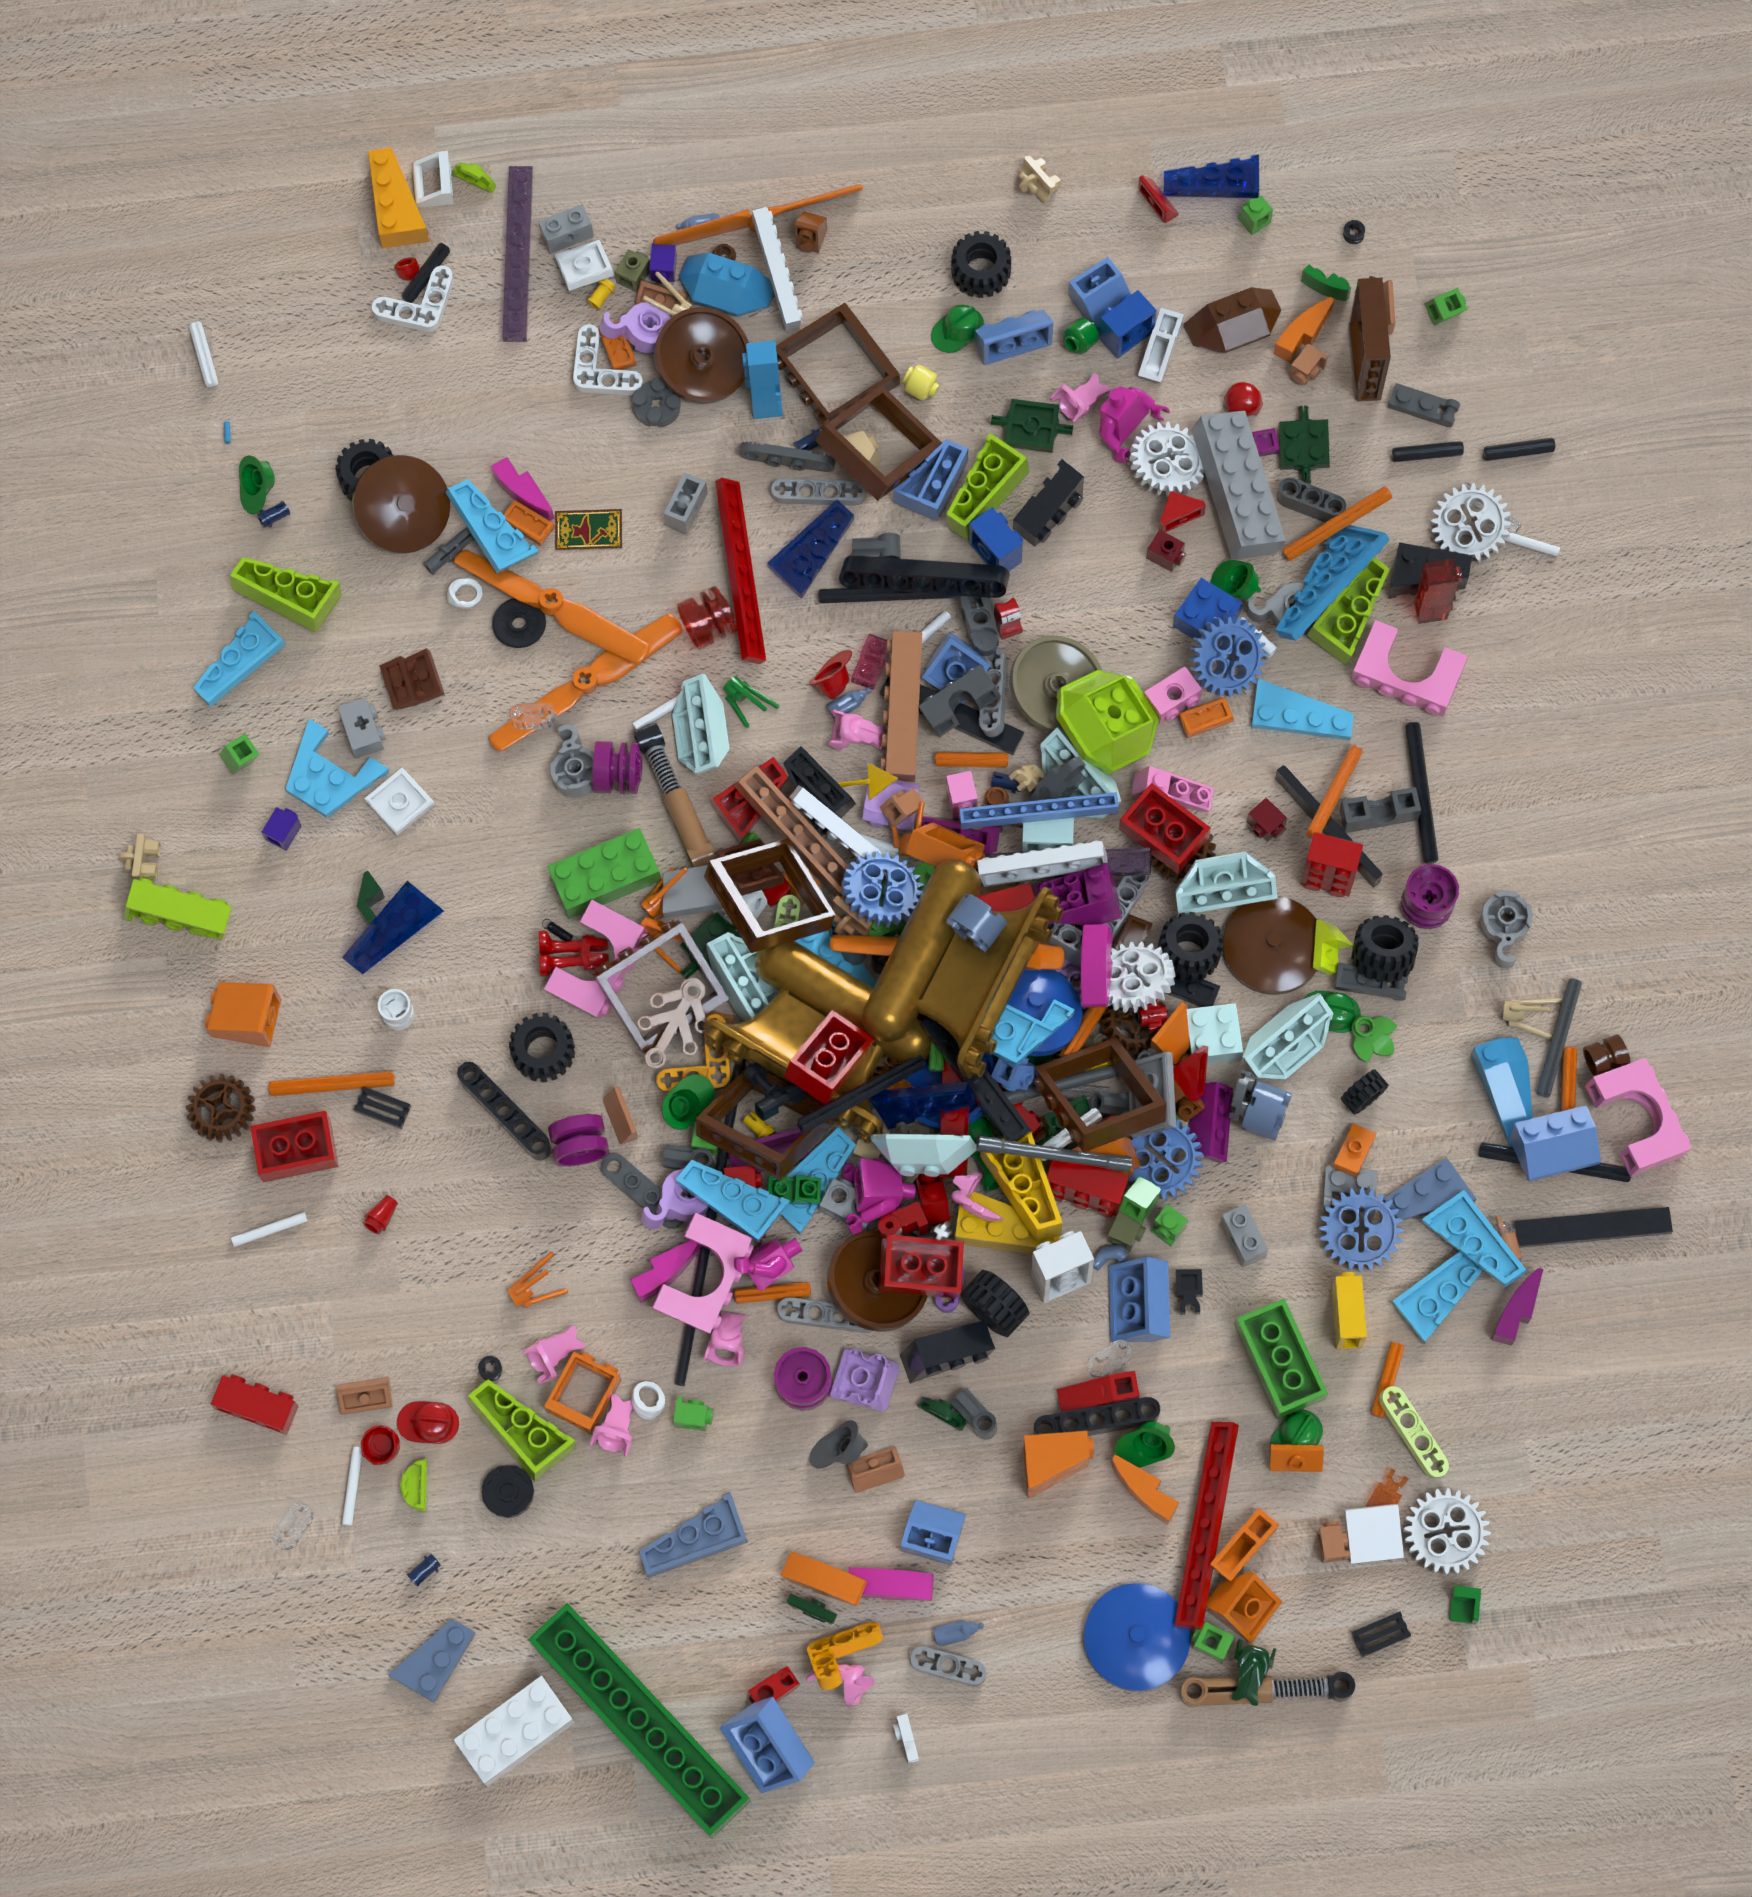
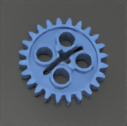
M1224 616L1223 620L1216 617L1214 619L1215 625L1210 622L1206 623L1207 631L1199 629L1201 638H1193L1197 643V647H1190V650L1195 652L1194 656L1189 657V660L1195 661L1190 670L1198 671L1194 679L1201 680L1199 686L1207 687V692H1215V695L1218 696L1225 694L1228 697H1232L1233 692L1234 694L1241 695V688L1250 690L1248 682L1257 683L1254 678L1255 674H1263L1258 668L1259 666L1266 665L1265 662L1260 660L1261 657L1267 655V653L1260 650L1266 644L1258 641L1262 634L1255 632L1256 626L1249 625L1248 620H1240L1236 616H1233L1232 619L1229 616ZM1222 637V644L1218 647L1217 641ZM1243 641V642H1244V648H1243V650L1240 652V651H1239V645H1240V643ZM1214 661H1216V669L1212 671V664ZM1238 665V673L1234 676L1233 670Z
M876 851L873 858L867 852L864 859L858 856L855 863L851 862L849 868L845 871L841 886H843L841 894L846 896L844 903L852 904L850 912L858 910V919L866 916V923L869 924L871 920H875L876 927H879L881 922H884L887 928H889L891 921L896 926L900 925L901 919L908 922L924 886L923 883H918L921 876L913 875L915 867H906L908 860L900 863L898 862L899 855L891 859L889 852H886L885 856L881 857L880 853ZM883 871H885L887 874L883 889L884 897L882 899V907H880L879 898L882 891L881 882L883 879Z
M1177 1120L1175 1128L1139 1138L1132 1137V1144L1138 1160L1142 1156L1148 1155L1150 1161L1146 1166H1141L1134 1170V1173L1129 1177L1128 1184H1133L1141 1176L1161 1188L1160 1194L1165 1201H1167L1169 1193L1175 1199L1178 1198V1190L1186 1194L1185 1185L1188 1184L1194 1187L1195 1184L1191 1178H1200V1175L1195 1170L1204 1166L1201 1162L1197 1161V1159L1204 1157L1202 1152L1196 1151L1202 1147L1200 1142H1194L1197 1135L1195 1133L1189 1134L1190 1128L1187 1125L1181 1129L1182 1123ZM1159 1136H1166V1142L1163 1146H1155V1140ZM1145 1145H1150L1161 1156H1165L1173 1166L1179 1169V1173H1174L1168 1166L1159 1161L1151 1152L1145 1149ZM1178 1152L1186 1153L1185 1159L1182 1162H1174V1157ZM1163 1171H1168V1179L1165 1182H1158V1175Z
M1361 1187L1359 1194H1355L1353 1188H1350V1196L1348 1197L1343 1192H1340L1342 1200L1338 1201L1332 1198L1331 1200L1335 1206L1333 1208L1325 1207L1326 1211L1330 1213L1329 1216H1321V1219L1327 1222V1224L1319 1227L1320 1230L1326 1231V1235H1323L1320 1239L1323 1241L1328 1240L1329 1242L1324 1247V1250L1333 1249L1330 1258L1333 1259L1339 1256L1340 1266L1345 1261L1349 1262V1270L1353 1268L1354 1264H1358V1269L1362 1272L1363 1265L1367 1264L1371 1271L1373 1270L1374 1262L1382 1267L1381 1259L1383 1257L1389 1261L1391 1260L1389 1251L1398 1252L1394 1242L1402 1243V1240L1396 1234L1404 1232V1229L1397 1227L1396 1224L1402 1222L1403 1219L1394 1217L1399 1209L1390 1210L1389 1207L1393 1201L1388 1200L1384 1203V1193H1381L1377 1198L1374 1197V1189H1371L1367 1195L1363 1187ZM1360 1206L1364 1207V1225L1369 1227V1231L1364 1232L1363 1252L1358 1251L1359 1234L1357 1231H1354V1227L1359 1226ZM1345 1209L1355 1211L1356 1219L1352 1223H1345L1341 1219V1213ZM1374 1209L1382 1213V1220L1377 1224H1372L1367 1219L1369 1211ZM1345 1235H1352L1356 1243L1353 1248L1345 1249L1340 1243L1341 1238ZM1373 1235L1380 1237L1382 1241L1380 1248L1372 1250L1367 1246V1239Z

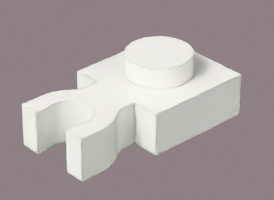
M908 1715L897 1716L898 1724L893 1725L896 1738L903 1741L908 1764L918 1762L919 1758Z

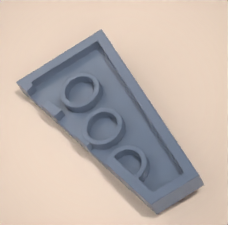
M730 1492L713 1506L711 1504L703 1509L702 1513L693 1519L686 1520L676 1530L666 1533L639 1551L648 1578L748 1543Z

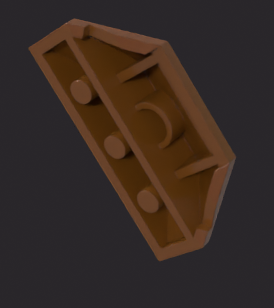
M1250 287L1207 304L1184 323V328L1193 346H1202L1210 350L1227 353L1270 336L1281 313V308L1272 290Z

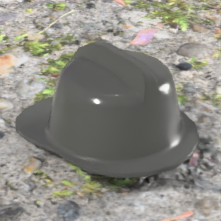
M853 1420L846 1421L820 1439L811 1451V1465L819 1469L825 1468L834 1462L847 1465L856 1461L860 1454L868 1447L867 1441L858 1433L857 1423Z

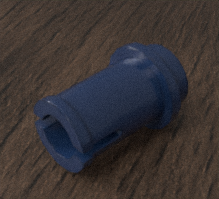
M812 429L809 435L793 442L794 446L797 447L796 449L810 451L820 446L815 440L821 430Z
M281 501L266 511L262 509L261 513L257 516L264 528L267 526L272 527V523L287 515L289 516L290 511L285 502Z
M994 771L991 787L1011 790L1014 794L1021 792L1017 789V786L1020 785L1017 780H1011L1008 774Z
M432 1554L429 1556L425 1555V1559L410 1573H407V1576L417 1587L434 1571H439L438 1568L441 1564Z

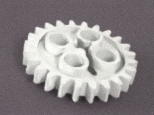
M1157 422L1155 429L1148 425L1146 431L1141 430L1139 435L1135 437L1129 450L1131 452L1129 461L1133 462L1130 469L1137 470L1134 475L1135 478H1143L1141 486L1146 483L1149 484L1148 491L1156 488L1157 495L1160 496L1162 491H1166V495L1169 497L1170 491L1179 494L1183 491L1188 494L1191 488L1196 489L1198 482L1201 483L1205 472L1193 434L1187 435V427L1180 431L1179 424L1171 428L1170 423L1167 422L1163 428Z
M1475 483L1472 484L1470 490H1467L1465 484H1462L1461 492H1458L1454 487L1453 496L1445 493L1446 502H1437L1441 510H1433L1434 515L1438 518L1431 520L1433 525L1438 526L1432 529L1433 534L1439 535L1435 539L1436 544L1444 542L1440 549H1449L1452 552L1472 555V557H1476L1478 563L1481 562V555H1485L1487 559H1490L1489 552L1491 550L1498 554L1497 545H1506L1502 537H1510V533L1505 528L1512 527L1511 522L1505 521L1511 517L1510 512H1503L1508 508L1507 503L1500 504L1503 499L1502 496L1499 495L1494 498V489L1486 493L1485 485H1482L1480 490H1477ZM1480 502L1484 506L1481 511L1473 512L1471 511L1472 504ZM1461 505L1466 506L1472 521L1475 522L1482 542L1477 541L1471 526L1468 525L1466 516L1460 507ZM1457 513L1461 515V520L1458 523H1451L1448 521L1449 517ZM1491 523L1495 527L1491 533H1484L1481 531L1483 525ZM1463 535L1472 536V541L1466 545L1461 544L1459 539Z
M1130 942L1129 948H1125L1123 944H1120L1119 951L1111 948L1113 964L1108 1006L1113 1004L1115 1011L1123 1007L1124 1013L1128 1011L1129 1007H1133L1135 1013L1140 1006L1147 1010V1004L1149 1003L1157 1006V998L1165 1000L1164 993H1171L1170 986L1175 984L1174 966L1172 960H1169L1168 953L1163 954L1161 947L1154 950V946L1151 943L1145 948L1143 942H1140L1138 947H1135L1134 943Z
M1447 1488L1442 1496L1439 1489H1436L1434 1498L1427 1492L1425 1494L1426 1502L1419 1498L1416 1501L1419 1509L1415 1507L1410 1508L1409 1511L1414 1517L1407 1516L1405 1518V1521L1411 1524V1526L1405 1527L1403 1532L1411 1534V1536L1407 1537L1404 1542L1413 1544L1408 1552L1418 1553L1415 1562L1423 1559L1425 1561L1424 1569L1430 1564L1433 1565L1434 1574H1436L1439 1568H1443L1444 1576H1447L1449 1569L1452 1568L1454 1574L1458 1575L1460 1566L1465 1571H1468V1562L1473 1565L1478 1563L1475 1555L1479 1557L1485 1555L1480 1547L1485 1548L1489 1546V1543L1483 1540V1538L1491 1535V1532L1483 1530V1528L1489 1525V1521H1481L1486 1512L1476 1511L1479 1502L1472 1505L1469 1504L1470 1495L1466 1496L1464 1500L1461 1499L1460 1490L1457 1491L1455 1496H1451V1491ZM1453 1510L1459 1511L1463 1515V1521L1454 1522L1450 1517V1512ZM1426 1516H1433L1437 1520V1527H1428L1424 1522V1518ZM1467 1525L1470 1527L1469 1530L1452 1532L1449 1538L1446 1534H1439L1432 1538L1424 1537V1534L1440 1533L1444 1526H1446L1447 1530H1454ZM1459 1536L1466 1537L1470 1542V1546L1468 1548H1461L1458 1546L1456 1538ZM1432 1542H1440L1444 1547V1552L1441 1554L1434 1553L1430 1544Z

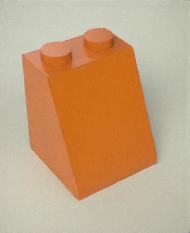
M219 982L217 990L214 989L212 992L211 1004H213L211 1013H208L206 1016L205 1028H207L210 1036L214 1038L271 1047L282 999L272 984Z
M1087 1431L1024 1436L1023 1450L1027 1496L1034 1497L1088 1467L1089 1459H1093L1094 1443L1093 1438H1088Z

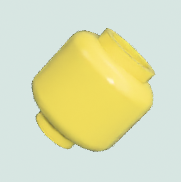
M920 364L914 368L910 367L902 381V384L905 385V392L921 401L927 399L928 396L934 397L939 388V384L936 383L937 374Z

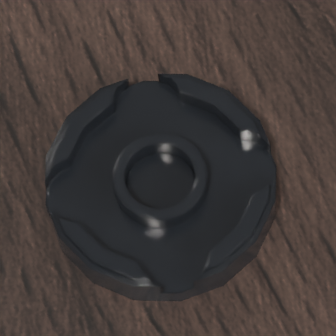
M518 1466L497 1467L489 1472L483 1481V1502L489 1511L498 1517H517L524 1513L533 1502L535 1492L533 1482L526 1471Z

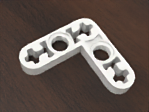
M438 266L433 269L421 305L388 297H379L372 303L374 317L382 322L425 332L437 330L454 283L451 269L447 266ZM445 274L447 278L443 279L442 288H440L439 278ZM434 294H439L442 296V300L434 304L429 301L430 297ZM383 306H387L388 310H384L383 313H380L379 309H382ZM403 310L413 312L409 319H402L400 313ZM429 316L433 317V320L425 323V319H428Z
M591 324L582 326L578 332L573 374L576 389L583 393L633 396L636 390L643 384L642 376L636 371L597 369L600 349L599 330ZM588 333L593 335L590 340V346H587L586 341ZM584 354H591L594 357L590 363H583L580 358ZM583 377H588L586 384H581ZM595 377H597L598 385L594 383ZM606 377H612L615 379V383L607 387L602 384V380ZM619 378H622V387H619ZM634 379L636 381L634 387H629V383Z

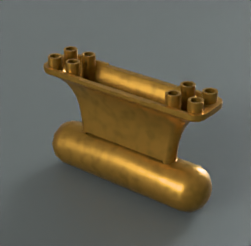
M950 859L941 862L933 871L864 1006L862 1021L867 1032L879 1041L894 1042L905 1037L919 1013L928 1016L942 1025L957 1041L960 1048L957 1065L962 1076L970 1079L973 1075L982 1077L984 1074L986 1063L982 1062L981 1059L984 1053L992 1055L997 1047V1040L992 1039L993 1032L1032 954L1035 953L1040 942L1046 945L1049 943L1052 937V930L1047 929L1050 921L1057 923L1060 921L1063 915V908L1058 907L1059 897L1054 896L1050 888L1044 887L1031 904L1020 910L1011 912L993 911L995 917L999 913L1008 924L992 946L984 953L973 945L974 942L969 938L966 940L961 939L953 932L954 929L946 924L947 918L965 893L978 897L981 886L980 876L971 865L963 860Z
M795 941L758 951L755 957V969L758 976L765 983L779 990V992L762 1011L744 1022L727 1024L715 1019H709L706 1024L707 1033L705 1037L707 1041L705 1044L714 1051H718L723 1045L729 1052L727 1058L732 1062L740 1064L744 1058L752 1064L759 1063L768 1072L791 1084L792 1082L784 1077L789 1061L832 1010L870 1035L863 1026L862 1015L864 1006L873 988ZM917 1016L910 1031L903 1039L885 1042L873 1037L874 1041L868 1056L831 1101L871 1080L883 1054L899 1064L918 1055H921L926 1061L931 1051V1040L920 1026V1022L924 1019ZM869 1098L836 1116L837 1120L835 1123L840 1128L848 1130L851 1125L856 1126L859 1131L857 1137L865 1143L870 1144L872 1134L883 1133V1123L873 1114Z

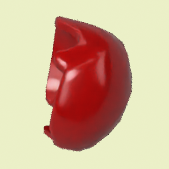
M1239 382L1232 385L1224 397L1225 407L1228 412L1245 411L1247 417L1251 415L1257 416L1263 406L1260 391L1255 385L1247 382Z
M385 1425L371 1427L364 1433L361 1440L362 1456L373 1465L390 1463L397 1457L400 1450L398 1435L393 1429Z

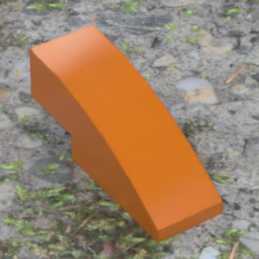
M1329 297L1298 316L1275 343L1274 355L1291 363L1301 344L1305 346L1307 344L1312 345L1332 312L1335 299Z
M1114 1455L1111 1464L1127 1491L1149 1513L1168 1525L1178 1508L1179 1502L1157 1490L1160 1486V1479Z
M1258 1508L1210 1563V1566L1231 1582L1277 1530L1279 1524Z
M792 1551L780 1575L793 1584L854 1606L858 1605L867 1585V1581Z

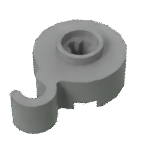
M1296 582L1284 585L1279 588L1272 598L1266 601L1265 607L1260 610L1254 607L1255 599L1250 597L1247 606L1248 617L1254 622H1263L1267 618H1271L1278 626L1286 610L1295 604V594L1297 591H1302L1305 584ZM1314 621V622L1305 630L1304 634L1307 633L1308 630L1312 628V626L1315 624L1316 621Z
M565 724L558 728V732L564 742L562 748L558 751L557 757L550 764V774L561 793L573 798L584 797L594 791V751L583 748L577 729L573 725Z
M1502 891L1495 893L1484 904L1481 911L1480 924L1482 931L1489 939L1499 944L1496 948L1494 959L1497 965L1502 968H1511L1516 961L1515 956L1507 957L1503 954V951L1511 950L1515 943L1523 939L1532 924L1533 912L1531 905L1527 904L1525 899L1521 898L1517 892ZM1503 914H1508V918H1512V920L1506 922L1501 918Z

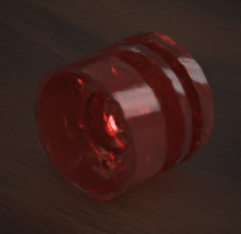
M716 586L708 588L710 598L705 591L700 592L701 605H698L693 597L676 604L682 623L698 650L714 644L713 631L722 639L726 638L724 627L730 634L737 632L733 611L726 598Z

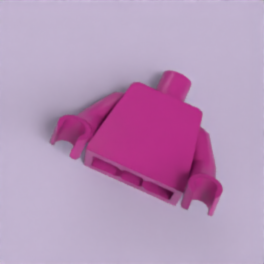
M1119 386L1111 390L1109 398L1099 410V434L1108 447L1115 451L1114 459L1119 463H1127L1124 456L1129 458L1131 452L1129 451L1130 449L1121 448V445L1147 416L1149 409L1151 410V416L1161 421H1164L1160 417L1161 410L1170 413L1166 406L1155 404L1153 398L1138 388L1129 387L1126 389Z
M860 1158L856 1167L851 1163H847L843 1167V1179L855 1185L857 1212L861 1213L860 1216L849 1214L846 1218L847 1224L850 1225L848 1229L851 1234L859 1233L863 1228V1222L867 1224L883 1215L896 1211L902 1198L913 1199L915 1196V1184L902 1183L901 1174L892 1165L885 1163L879 1158L871 1160Z
M775 1238L759 1248H753L750 1257H735L734 1269L740 1273H749L759 1291H762L794 1268L791 1258L802 1252L803 1249L796 1238H793L784 1245L780 1243L778 1238Z

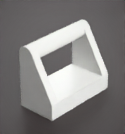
M448 151L436 152L414 161L412 167L417 207L453 205L451 163ZM440 168L441 190L424 196L422 169Z

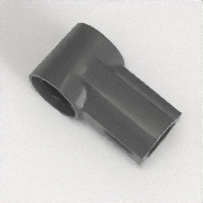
M884 533L879 535L878 538H852L853 556L901 559L900 536L896 533Z
M1097 1091L1093 1093L1092 1098L1089 1100V1109L1096 1108L1102 1116L1107 1117L1129 1112V1092L1112 1094Z
M666 1145L663 1155V1168L680 1170L684 1169L691 1160L697 1162L700 1158H708L709 1162L706 1166L715 1169V1161L711 1152L706 1148L691 1149Z
M968 1388L960 1392L951 1402L953 1408L971 1426L977 1437L983 1440L994 1437L997 1432L995 1416L986 1410ZM983 1420H988L992 1423V1427L984 1431L978 1428V1424Z

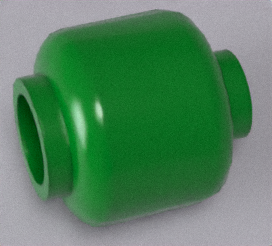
M1084 318L1075 320L1064 331L1063 342L1065 347L1073 353H1086L1099 340L1096 324Z

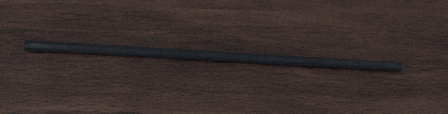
M743 1058L740 1064L735 1063L732 1082L744 1071L746 1059ZM738 1104L725 1116L724 1124L731 1128L734 1127ZM719 1148L715 1170L722 1172L724 1175L728 1153ZM709 1207L706 1217L716 1221L717 1212ZM703 1246L700 1247L691 1295L693 1297H702L710 1250ZM687 1324L675 1379V1385L685 1386L696 1329Z

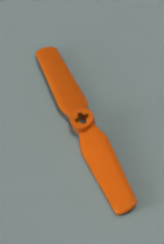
M857 184L792 203L767 208L774 217L790 210L859 192L863 189V185ZM749 209L658 236L654 238L653 244L677 246L750 227L751 231L756 230L752 215H750Z
M469 550L459 552L454 558L456 565L516 600L539 608L544 614L554 615V620L566 631L634 664L642 663L650 651V645L583 604L563 599L562 593L557 589L548 588L544 590L536 583L508 569L497 574L489 560Z
M667 613L633 635L650 645V651L645 658L646 660L682 633V627L674 615ZM606 650L589 667L577 669L572 676L573 681L554 688L488 737L490 744L498 751L505 750L571 709L584 694L592 693L597 688V685L601 687L618 681L639 664H634ZM581 677L589 678L590 683H581Z
M833 935L829 946L832 951L890 956L899 937ZM1040 944L1041 969H1061L1065 959L1064 949L1061 946Z

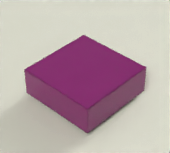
M1275 428L1252 432L1260 457L1280 453Z

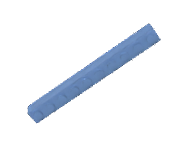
M1117 792L961 808L959 809L961 829L1113 814L1118 813L1119 805Z

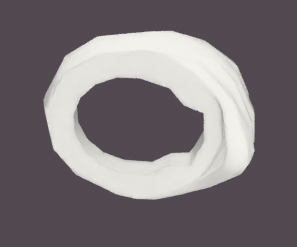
M470 578L457 579L448 587L447 602L456 608H472L480 602L483 596L482 587L476 580ZM468 585L476 590L477 596L474 600L465 602L459 601L455 593L460 587Z
M644 1381L637 1384L632 1390L631 1403L639 1417L650 1421L663 1411L665 1396L658 1385L653 1382ZM642 1388H651L656 1392L658 1397L656 1406L647 1407L640 1400L639 1391Z

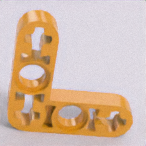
M717 1014L706 1018L708 1021L709 1019H717L720 1022L726 1023L725 1019ZM707 1032L704 1033V1040H705V1042L707 1041V1038L705 1037V1034H706ZM705 1044L706 1066L664 1069L657 1076V1085L662 1091L670 1092L679 1082H673L671 1087L666 1088V1084L661 1083V1079H664L666 1074H670L671 1078H679L678 1072H683L682 1079H684L690 1072L695 1071L710 1080L714 1089L724 1088L729 1084L731 1078L730 1060L727 1058L729 1052L724 1047V1055L716 1059L710 1055V1048ZM726 1061V1066L720 1065L721 1072L726 1074V1078L722 1079V1083L717 1084V1081L712 1079V1075L716 1074V1066L710 1067V1062L721 1063Z
M864 1623L815 1640L807 1646V1653L822 1690L837 1688L842 1683V1676L836 1658L874 1646L882 1641L883 1634L879 1623Z

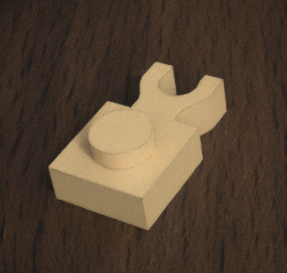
M1035 764L1022 766L1019 770H1015L1009 775L1011 780L1015 779L1019 782L1020 785L1017 786L1019 791H1023L1027 787L1029 792L1035 791V787L1045 776L1043 771Z

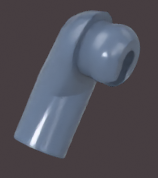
M1120 1244L1104 1246L1094 1256L1093 1268L1099 1271L1111 1259L1122 1263L1128 1258V1252Z

